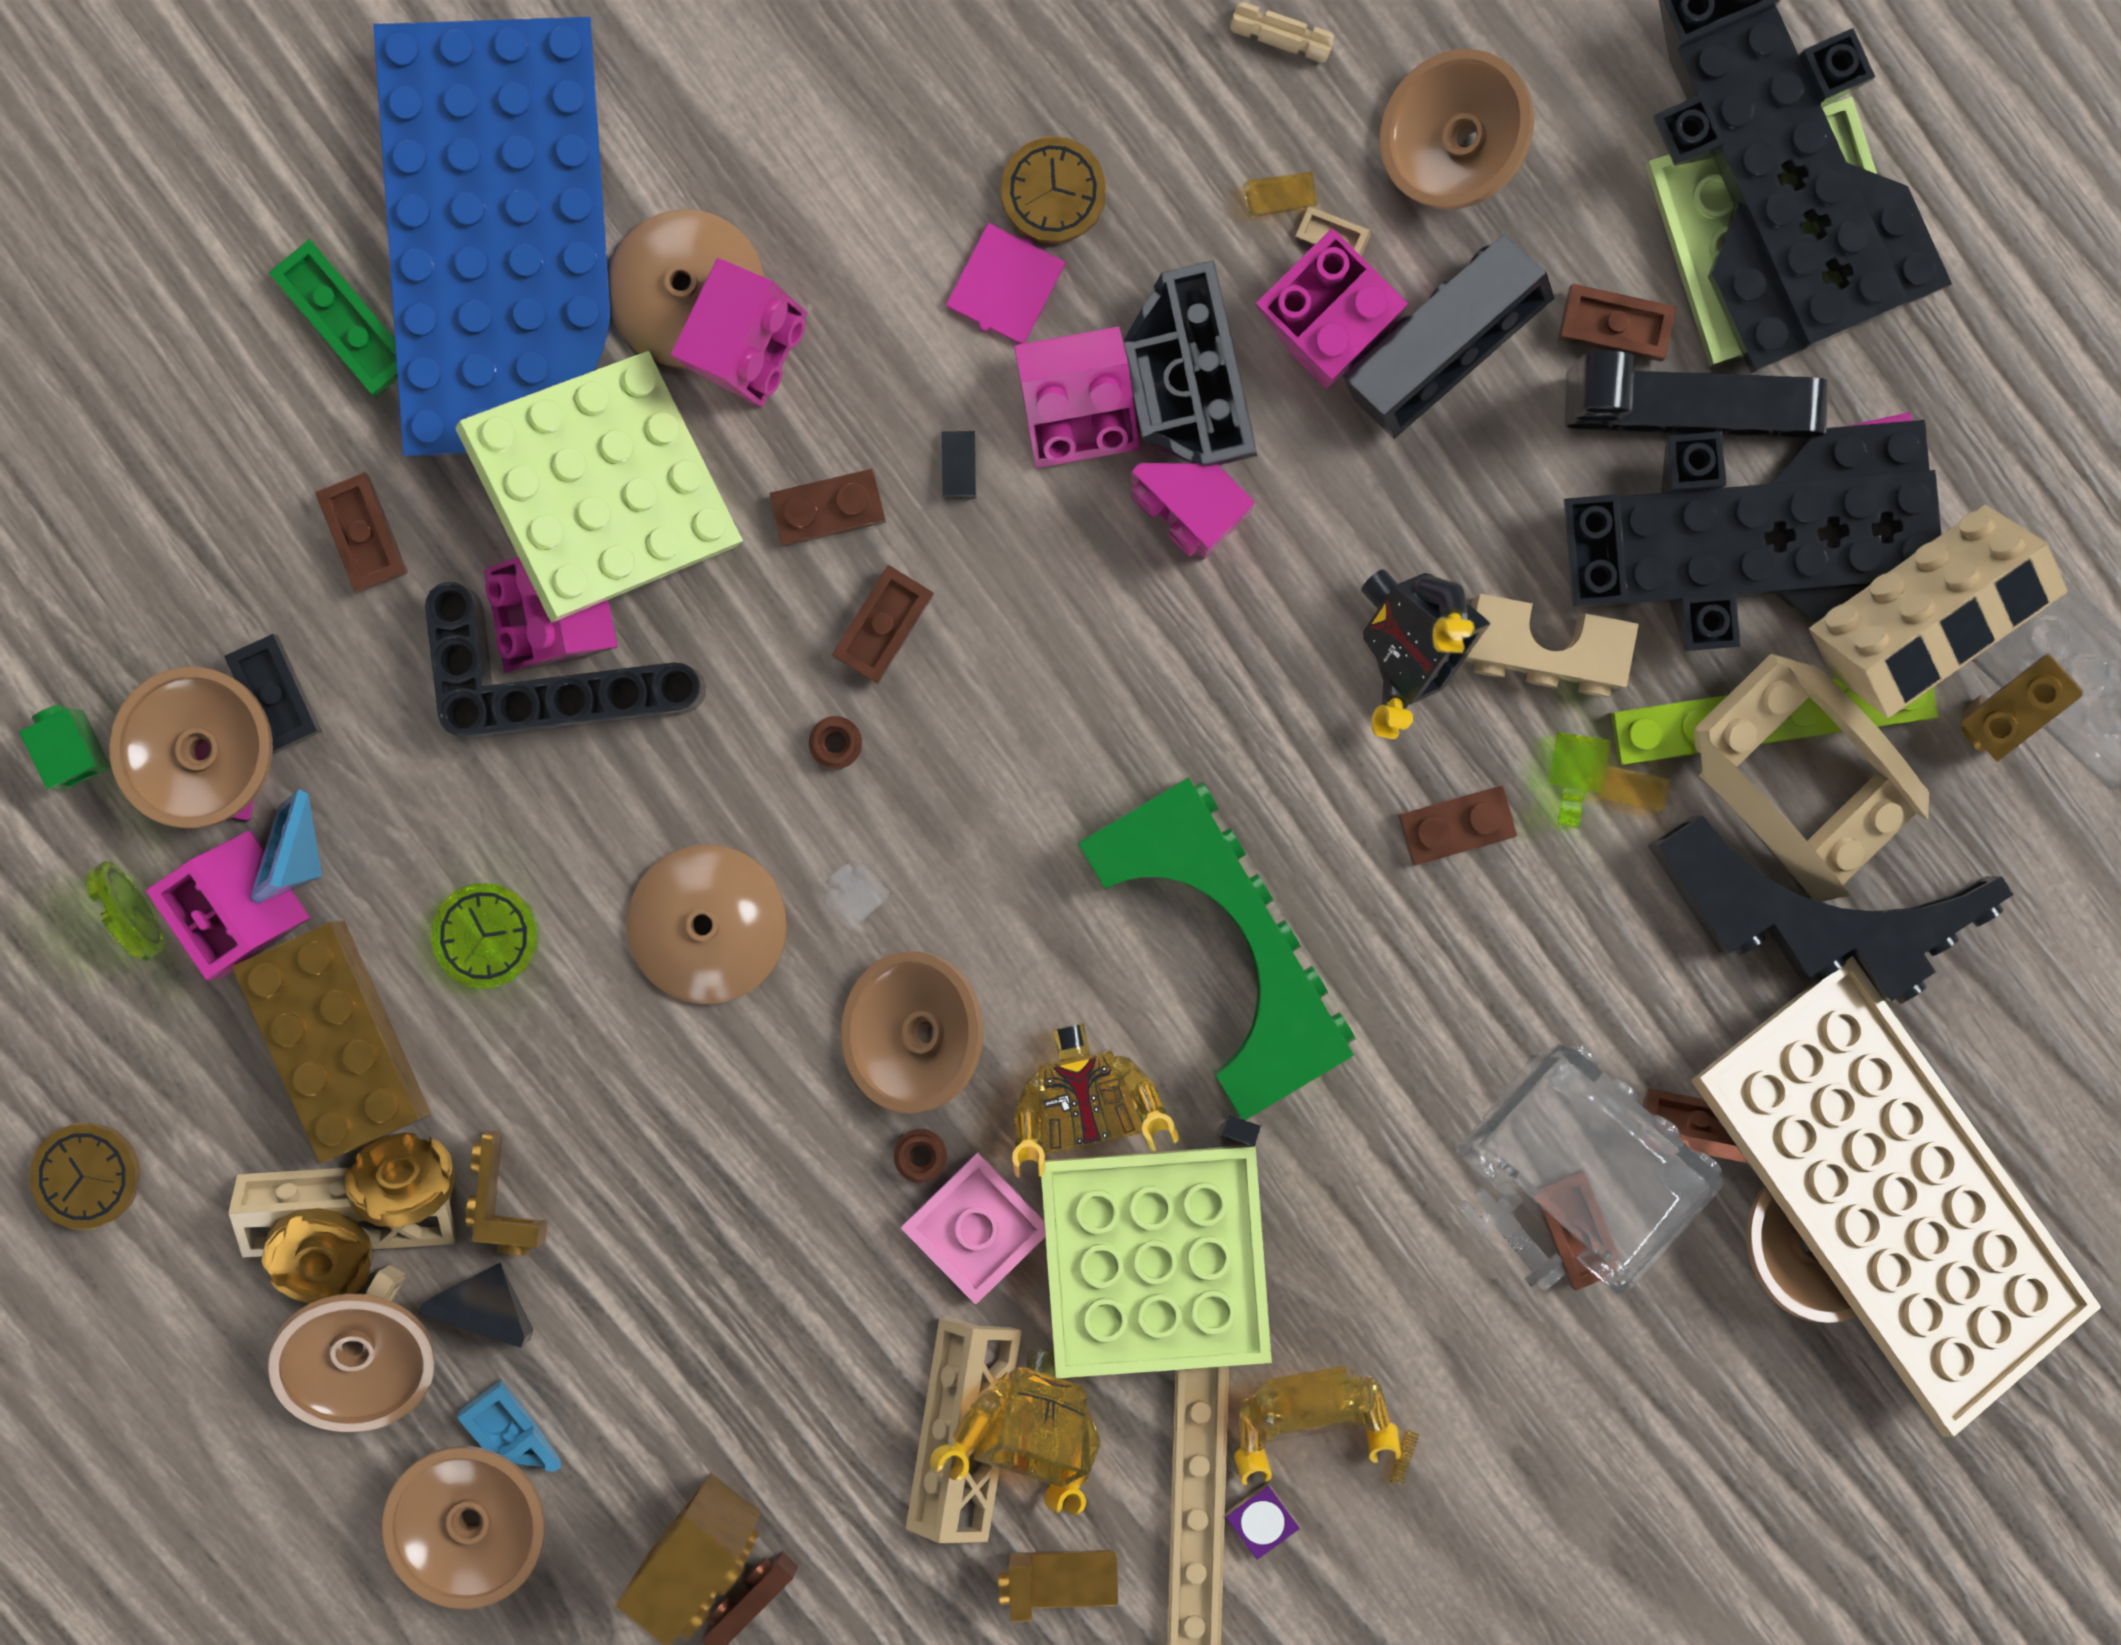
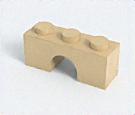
M1478 594L1473 598L1471 606L1491 623L1464 660L1465 662L1474 663L1473 672L1493 677H1505L1506 669L1527 673L1525 682L1546 687H1557L1559 679L1579 683L1578 692L1599 697H1610L1611 689L1620 690L1627 687L1638 623L1584 614L1576 620L1574 636L1568 647L1563 651H1550L1538 645L1531 635L1529 622L1532 603L1485 594Z

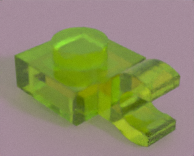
M1557 732L1548 785L1564 788L1558 825L1580 828L1586 792L1602 794L1611 740Z

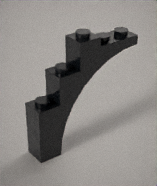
M1703 815L1690 817L1648 845L1718 952L1731 953L1735 950L1739 956L1745 954L1766 939L1762 931L1767 929L1798 976L1812 977L1816 975L1819 980L1823 979L1846 964L1842 956L1847 954L1849 957H1854L1884 1001L1892 1002L1896 999L1899 1004L1914 998L1925 990L1927 986L1923 980L1936 972L1925 956L1926 952H1929L1931 956H1935L1949 949L1959 941L1956 935L1958 931L1972 922L1978 927L1991 921L2003 912L2004 909L2000 903L2014 895L2002 876H1986L1950 896L1910 908L1880 911L1839 908L1800 896L1761 875L1727 846Z

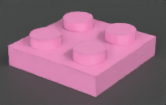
M978 1151L901 1226V1229L975 1305L1046 1237L1044 1218Z

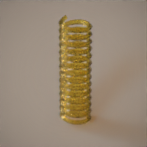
M1410 1430L1404 1432V1439H1402V1446H1400L1401 1457L1395 1461L1396 1464L1392 1468L1391 1479H1389L1390 1483L1396 1481L1404 1484L1402 1480H1406L1405 1477L1407 1475L1405 1473H1408L1405 1469H1409L1410 1463L1408 1462H1411V1459L1408 1458H1413L1411 1455L1414 1453L1411 1451H1415L1416 1445L1414 1444H1417L1415 1440H1419L1417 1437L1420 1436L1418 1433Z

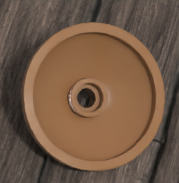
M1477 49L1450 50L1422 62L1397 86L1383 115L1380 129V150L1384 166L1391 180L1404 194L1414 201L1435 209L1454 210L1466 208L1493 196L1516 174L1529 150L1534 129V109L1530 92L1514 68L1503 59L1486 51ZM1476 133V139L1469 147H1464L1467 136Z
M680 209L650 217L636 226L623 239L613 255L608 270L610 315L619 333L636 352L641 354L649 351L654 362L665 367L688 369L672 357L671 353L717 257L765 277L758 254L750 241L738 228L723 218L708 212ZM679 274H687L691 277V284L684 291H677L672 286L674 278Z
M193 666L163 671L140 684L127 697L118 711L112 726L109 744L111 768L115 780L127 800L138 811L156 822L187 829L204 828L220 824L246 808L259 793L267 778L273 752L272 733L268 718L253 693L242 683L227 674L213 669ZM206 741L210 746V753L206 759L199 760L195 753L196 747L199 743Z
M695 845L668 854L645 873L638 883L629 904L627 934L632 954L638 966L655 986L665 993L686 1002L717 1004L749 993L772 972L785 945L787 912L782 894L776 882L756 860L729 847ZM701 914L707 915L712 920V930L707 935H700L694 929V920Z
M898 952L883 957L872 964L853 986L843 1011L841 1043L848 1070L857 1086L869 1099L890 1111L924 1113L940 1108L954 1099L971 1079L977 1067L983 1044V1019L980 1005L966 977L949 961L926 952ZM931 1024L934 1030L932 1041L928 1036V1030Z
M1763 1185L1755 1197L1749 1213L1746 1240L1752 1269L1764 1291L1782 1309L1803 1320L1817 1323H1834L1857 1317L1812 1251L1808 1249L1805 1252L1802 1249L1800 1234L1766 1186Z
M336 1295L308 1304L294 1313L280 1327L273 1339L269 1352V1380L280 1403L300 1420L312 1426L336 1432L368 1431L397 1421L419 1404L432 1382L434 1374V1349L430 1336L423 1324L402 1306L372 1295ZM348 1341H358V1343H348Z
M456 1446L440 1449L424 1456L411 1465L392 1488L385 1504L382 1519V1537L385 1552L392 1568L401 1581L425 1600L436 1605L454 1609H473L488 1606L506 1598L517 1590L536 1566L543 1549L546 1533L542 1501L528 1476L506 1457L491 1450L473 1446ZM465 1510L477 1512L480 1517V1524H468L464 1520L463 1512Z

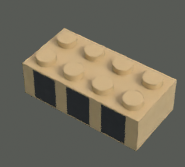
M1985 504L1978 510L1965 515L1958 524L1934 541L1921 546L1914 555L1897 567L1877 577L1867 588L1850 600L1830 610L1824 618L1808 629L1831 675L1884 716L1890 718L2068 593V589L2048 543Z

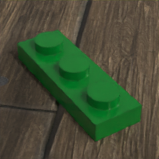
M310 239L268 272L375 398L398 380L395 338Z

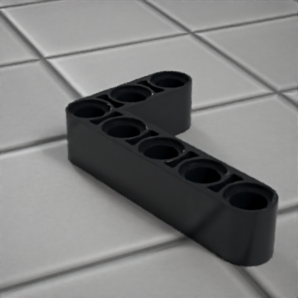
M1599 351L1584 354L1566 372L1565 427L1571 429L1688 434L1722 431V435L1802 438L1811 437L1814 432H1821L1822 435H1826L1828 380L1823 378L1633 371L1634 355L1617 351Z
M444 582L430 590L426 598L425 612L438 717L443 728L455 736L479 739L683 714L695 710L702 704L705 698L706 685L700 673L684 663L676 662L492 684L484 610L479 596L474 591L456 582ZM461 594L466 602V611L459 620L448 622L443 614V605L450 596ZM467 647L473 657L472 665L465 674L455 675L450 669L449 658L457 648ZM680 673L687 674L693 684L690 696L685 701L679 703L672 702L666 693V685L669 679ZM633 680L638 686L639 698L632 707L620 709L615 704L613 698L614 690L622 681ZM577 686L584 691L586 697L585 706L578 714L569 716L562 710L561 697L568 688ZM526 693L531 698L532 711L524 721L515 722L509 715L508 704L515 695ZM472 699L478 706L479 717L474 725L463 729L456 721V709L463 701Z

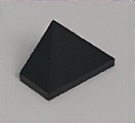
M501 1263L432 1296L422 1303L419 1311L421 1315L520 1348L530 1341L534 1330Z

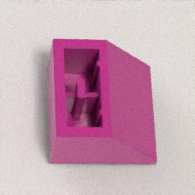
M1333 228L1255 304L1289 353L1326 390L1351 366L1360 354L1364 353L1402 315L1408 305Z
M717 257L671 356L689 370L762 408L767 397L776 391L781 382L782 366L790 349L800 342L804 334L805 318L808 312L772 280Z
M1119 326L1014 345L1036 468L1140 449L1129 365Z
M1139 463L1131 473L1130 485L1133 487L1131 489L1133 494L1130 497L1152 519L1159 513L1171 525L1169 528L1171 531L1168 533V536L1189 557L1197 552L1205 559L1250 515L1256 503L1219 465L1203 467L1200 464Z
M519 557L484 569L486 597L491 604L497 634L496 646L502 658L504 673H513L586 658L618 647L608 600L551 623Z
M248 830L189 860L145 890L206 980L225 978L233 972L231 966L260 954L311 919V916L293 890L260 904L250 900L265 850L252 830Z

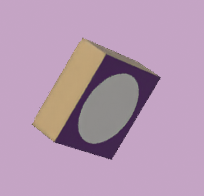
M1268 1482L1225 1512V1517L1256 1560L1300 1529L1297 1521Z

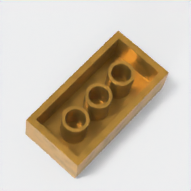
M345 921L328 922L231 966L319 1164L335 1159L432 1115Z
M711 1473L644 1557L615 1607L662 1645H672L679 1635L688 1641L709 1614L707 1611L714 1603V1597L717 1593L724 1596L744 1570L743 1566L750 1557L748 1554L755 1546L754 1542L760 1535V1532L754 1527L761 1512Z

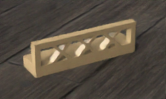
M348 1168L237 1174L228 1214L242 1258L263 1256L267 1237L253 1238L250 1227L267 1226L272 1228L280 1218L297 1210L321 1208L340 1212L357 1223L364 1221L350 1206L346 1194L344 1177ZM450 1198L436 1213L431 1215L438 1217L440 1226L421 1227L414 1223L401 1227H385L382 1230L370 1231L362 1227L370 1237L372 1249L454 1245L457 1236L450 1207Z
M939 1317L906 1530L937 1543L988 1542L1005 1434L992 1432L989 1428L991 1419L989 1413L987 1420L971 1443L966 1456L969 1460V1456L978 1446L983 1451L989 1431L997 1436L991 1460L989 1462L982 1458V1465L972 1476L968 1472L961 1480L953 1481L948 1477L950 1470L955 1465V1456L947 1458L939 1472L931 1468L930 1458L934 1450L941 1445L952 1446L977 1410L978 1402L987 1392L992 1399L991 1408L1009 1414L1008 1409L998 1405L997 1399L1003 1389L1000 1398L1003 1397L1006 1400L1007 1390V1399L1011 1401L1009 1391L1013 1389L1022 1330L1013 1327L978 1326L957 1318ZM1001 1340L998 1361L988 1370L984 1363L987 1341ZM992 1410L991 1415L994 1417L992 1419L993 1431H995L996 1424V1430H999L996 1432L1005 1433L1007 1421L996 1422L995 1420H1008V1416ZM991 1434L988 1437L989 1443L987 1441L985 1447L987 1451H984L983 1457L988 1460L995 1439L992 1440L990 1437ZM972 1499L975 1504L972 1527L958 1528L960 1510Z

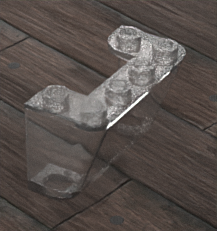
M1576 1043L1571 1044V1046L1558 1044L1532 1056L1455 1152L1494 1187L1513 1181L1589 1248L1583 1250L1576 1259L1616 1294L1628 1292L1724 1187V1182L1719 1175L1721 1168L1706 1154L1699 1151L1694 1152L1679 1139L1680 1132L1671 1122L1661 1116H1653L1638 1103L1639 1096L1630 1086L1620 1080H1612L1597 1067L1598 1061L1589 1050Z

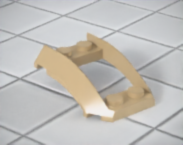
M1770 654L1694 728L1695 750L1701 753L1702 772L1698 777L1741 818L1783 868L1794 876L1806 891V896L1810 899L1823 902L1851 895L1844 884L1915 814L1928 820L1929 791L1870 718L1829 676L1814 664L1809 665L1790 658ZM1810 697L1852 741L1877 773L1807 841L1737 766Z

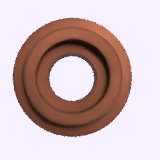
M830 716L820 720L813 727L809 736V749L813 758L820 765L829 769H842L850 766L859 757L862 750V736L858 727L849 719L841 716ZM833 733H841L846 740L845 748L839 753L830 752L826 746L828 736Z
M914 1129L905 1133L899 1139L894 1149V1163L897 1170L904 1178L912 1182L924 1183L935 1179L943 1171L947 1162L945 1143L939 1135L927 1129ZM922 1145L929 1149L931 1159L928 1163L918 1165L913 1162L911 1150L915 1146Z

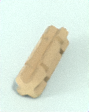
M1239 2L1231 20V30L1234 33L1250 38L1252 33L1258 36L1257 41L1294 54H1298V51L1301 50L1306 52V58L1320 63L1328 59L1334 43L1332 32L1318 27L1311 31L1306 29V23L1267 10L1265 15L1259 12L1260 7L1246 2Z

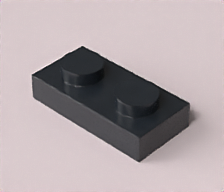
M271 634L224 656L234 679L242 683L253 693L266 713L272 733V754L322 732L278 635Z

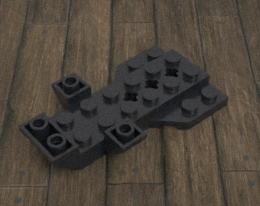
M1659 0L1669 61L1687 101L1655 114L1653 119L1674 166L1713 158L1734 204L1726 234L1719 252L1715 256L1708 279L1751 374L1952 285L1909 187L1847 163L1823 111L1825 106L1875 78V74L1854 28L1805 48L1798 55L1777 8L1781 0ZM1783 169H1786L1789 174L1794 173L1799 181L1795 185L1797 191H1794L1790 184L1781 186L1778 178L1784 173ZM1805 218H1808L1811 223L1816 222L1821 230L1817 234L1819 240H1816L1812 233L1803 235L1800 226L1806 222ZM1826 266L1830 267L1832 271H1838L1841 274L1843 280L1839 283L1840 290L1835 283L1827 285L1824 283L1822 275L1828 271Z
M1925 420L1826 428V435H1822L1821 432H1814L1770 484L1722 488L1727 485L1722 431L1667 436L1661 493L1629 496L1613 494L1565 498L1563 500L1573 607H1624L1670 603L1685 652L1741 646L1736 597L1776 594L1791 608L1795 607L1815 624L1824 618L1830 610L1844 604L1867 588L1877 577L1888 573L1914 555L1921 546L1934 541L1942 535L1936 470H1930ZM1881 518L1885 519V524L1889 523L1892 529V535L1886 537L1885 543H1881V535L1873 536L1871 525L1880 522ZM1827 522L1832 523V528H1837L1839 533V539L1833 542L1832 548L1827 547L1828 539L1820 541L1818 536V530L1827 526ZM1774 526L1779 528V533L1784 532L1786 536V544L1780 546L1779 552L1774 551V544L1766 545L1764 535L1773 531Z

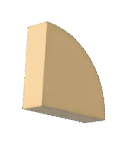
M389 1264L377 1272L365 1295L393 1301L406 1279L404 1277L405 1273Z

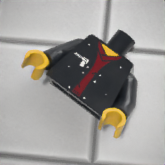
M1382 569L1373 574L1361 588L1362 593L1378 609L1364 629L1363 639L1375 655L1383 679L1382 705H1379L1374 710L1371 719V730L1375 736L1395 740L1399 735L1398 729L1405 730L1413 722L1412 712L1406 709L1408 705L1443 690L1491 623L1465 601L1464 589L1458 583L1435 577L1432 574L1423 573L1398 584L1386 570Z

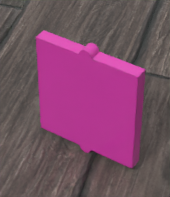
M988 223L946 307L979 323L980 329L983 332L991 329L1018 344H1024L1028 340L1066 262L1033 246L1031 238L1025 237L1021 240Z

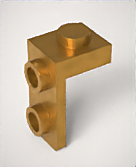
M2045 654L1987 700L1982 695H1979L1965 706L1961 720L1964 726L1961 730L1968 741L1979 752L1983 753L1986 750L1998 762L2079 700L2083 695V690L2051 654Z
M490 1130L483 1133L482 1142H475L472 1149L471 1173L478 1174L477 1194L470 1195L468 1198L465 1217L466 1227L473 1228L472 1242L498 1244L497 1252L501 1254L529 1255L530 1247L537 1248L546 1241L547 1220L495 1216L502 1131Z
M1114 1550L1010 1553L1009 1571L999 1572V1605H1010V1622L1032 1621L1033 1608L1115 1606L1118 1603L1117 1553Z

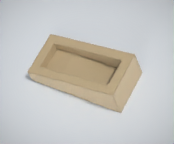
M1308 206L1295 236L1297 240L1314 246L1333 228L1362 257L1371 236L1369 229Z

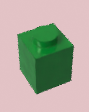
M62 704L54 705L33 715L32 720L34 724L19 731L47 790L65 791L111 768L83 710L64 709Z

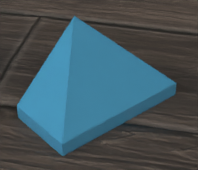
M300 789L294 792L277 808L250 896V900L260 904L322 877L309 794Z

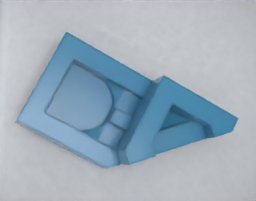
M502 1379L458 1410L457 1419L482 1448L496 1452L511 1460L514 1464L544 1467V1471L551 1472L561 1468L559 1456L532 1417Z

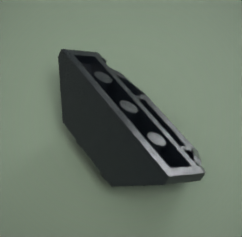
M1214 260L1162 272L1154 285V291L1141 308L1123 340L1143 441L1192 464H1200L1203 467L1222 465L1258 456Z

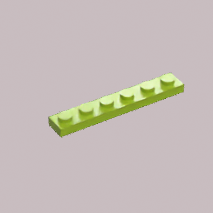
M1832 679L1877 727L1939 718L1934 687L1890 718H1887L1840 681ZM1728 695L1610 713L1618 766L1699 754L1700 752L1695 750L1694 728ZM1808 697L1761 744L1840 733L1843 731Z

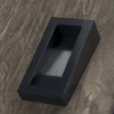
M942 431L943 499L976 498L975 431Z
M1229 1115L1221 1124L1218 1135L1255 1146L1261 1125Z

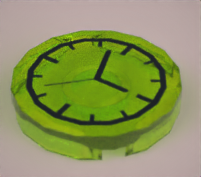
M103 861L88 870L85 879L87 893L93 902L101 898L105 909L100 914L103 918L102 922L117 943L132 957L142 958L145 961H149L164 952L166 942L163 931L154 912L133 881L110 861Z
M474 883L455 890L440 904L432 921L431 946L438 964L453 980L471 988H496L515 981L529 967L539 948V924L533 908L517 892L501 884Z

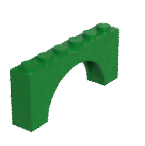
M1188 777L1080 841L1078 845L1104 889L1130 879L1143 877L1166 878L1178 881L1201 891L1214 900L1232 918L1241 931L1250 950L1256 972V1008L1252 1024L1241 1046L1225 1064L1213 1073L1240 1118L1247 1120L1355 1056L1348 1044L1356 1040L1342 1014L1338 1012L1331 1016L1322 1002L1321 997L1328 994V991L1314 967L1310 966L1303 970L1293 952L1299 949L1301 945L1286 920L1278 924L1275 923L1266 905L1274 900L1258 874L1249 878L1240 864L1239 859L1246 856V853L1231 828L1221 832L1211 814L1219 808L1206 785L1201 782L1194 786Z

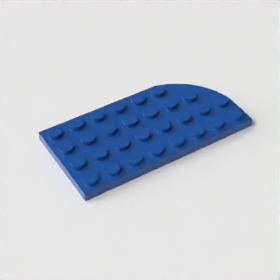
M591 16L373 24L404 457L468 454L455 429L460 420L595 371L602 357L609 333L611 315Z

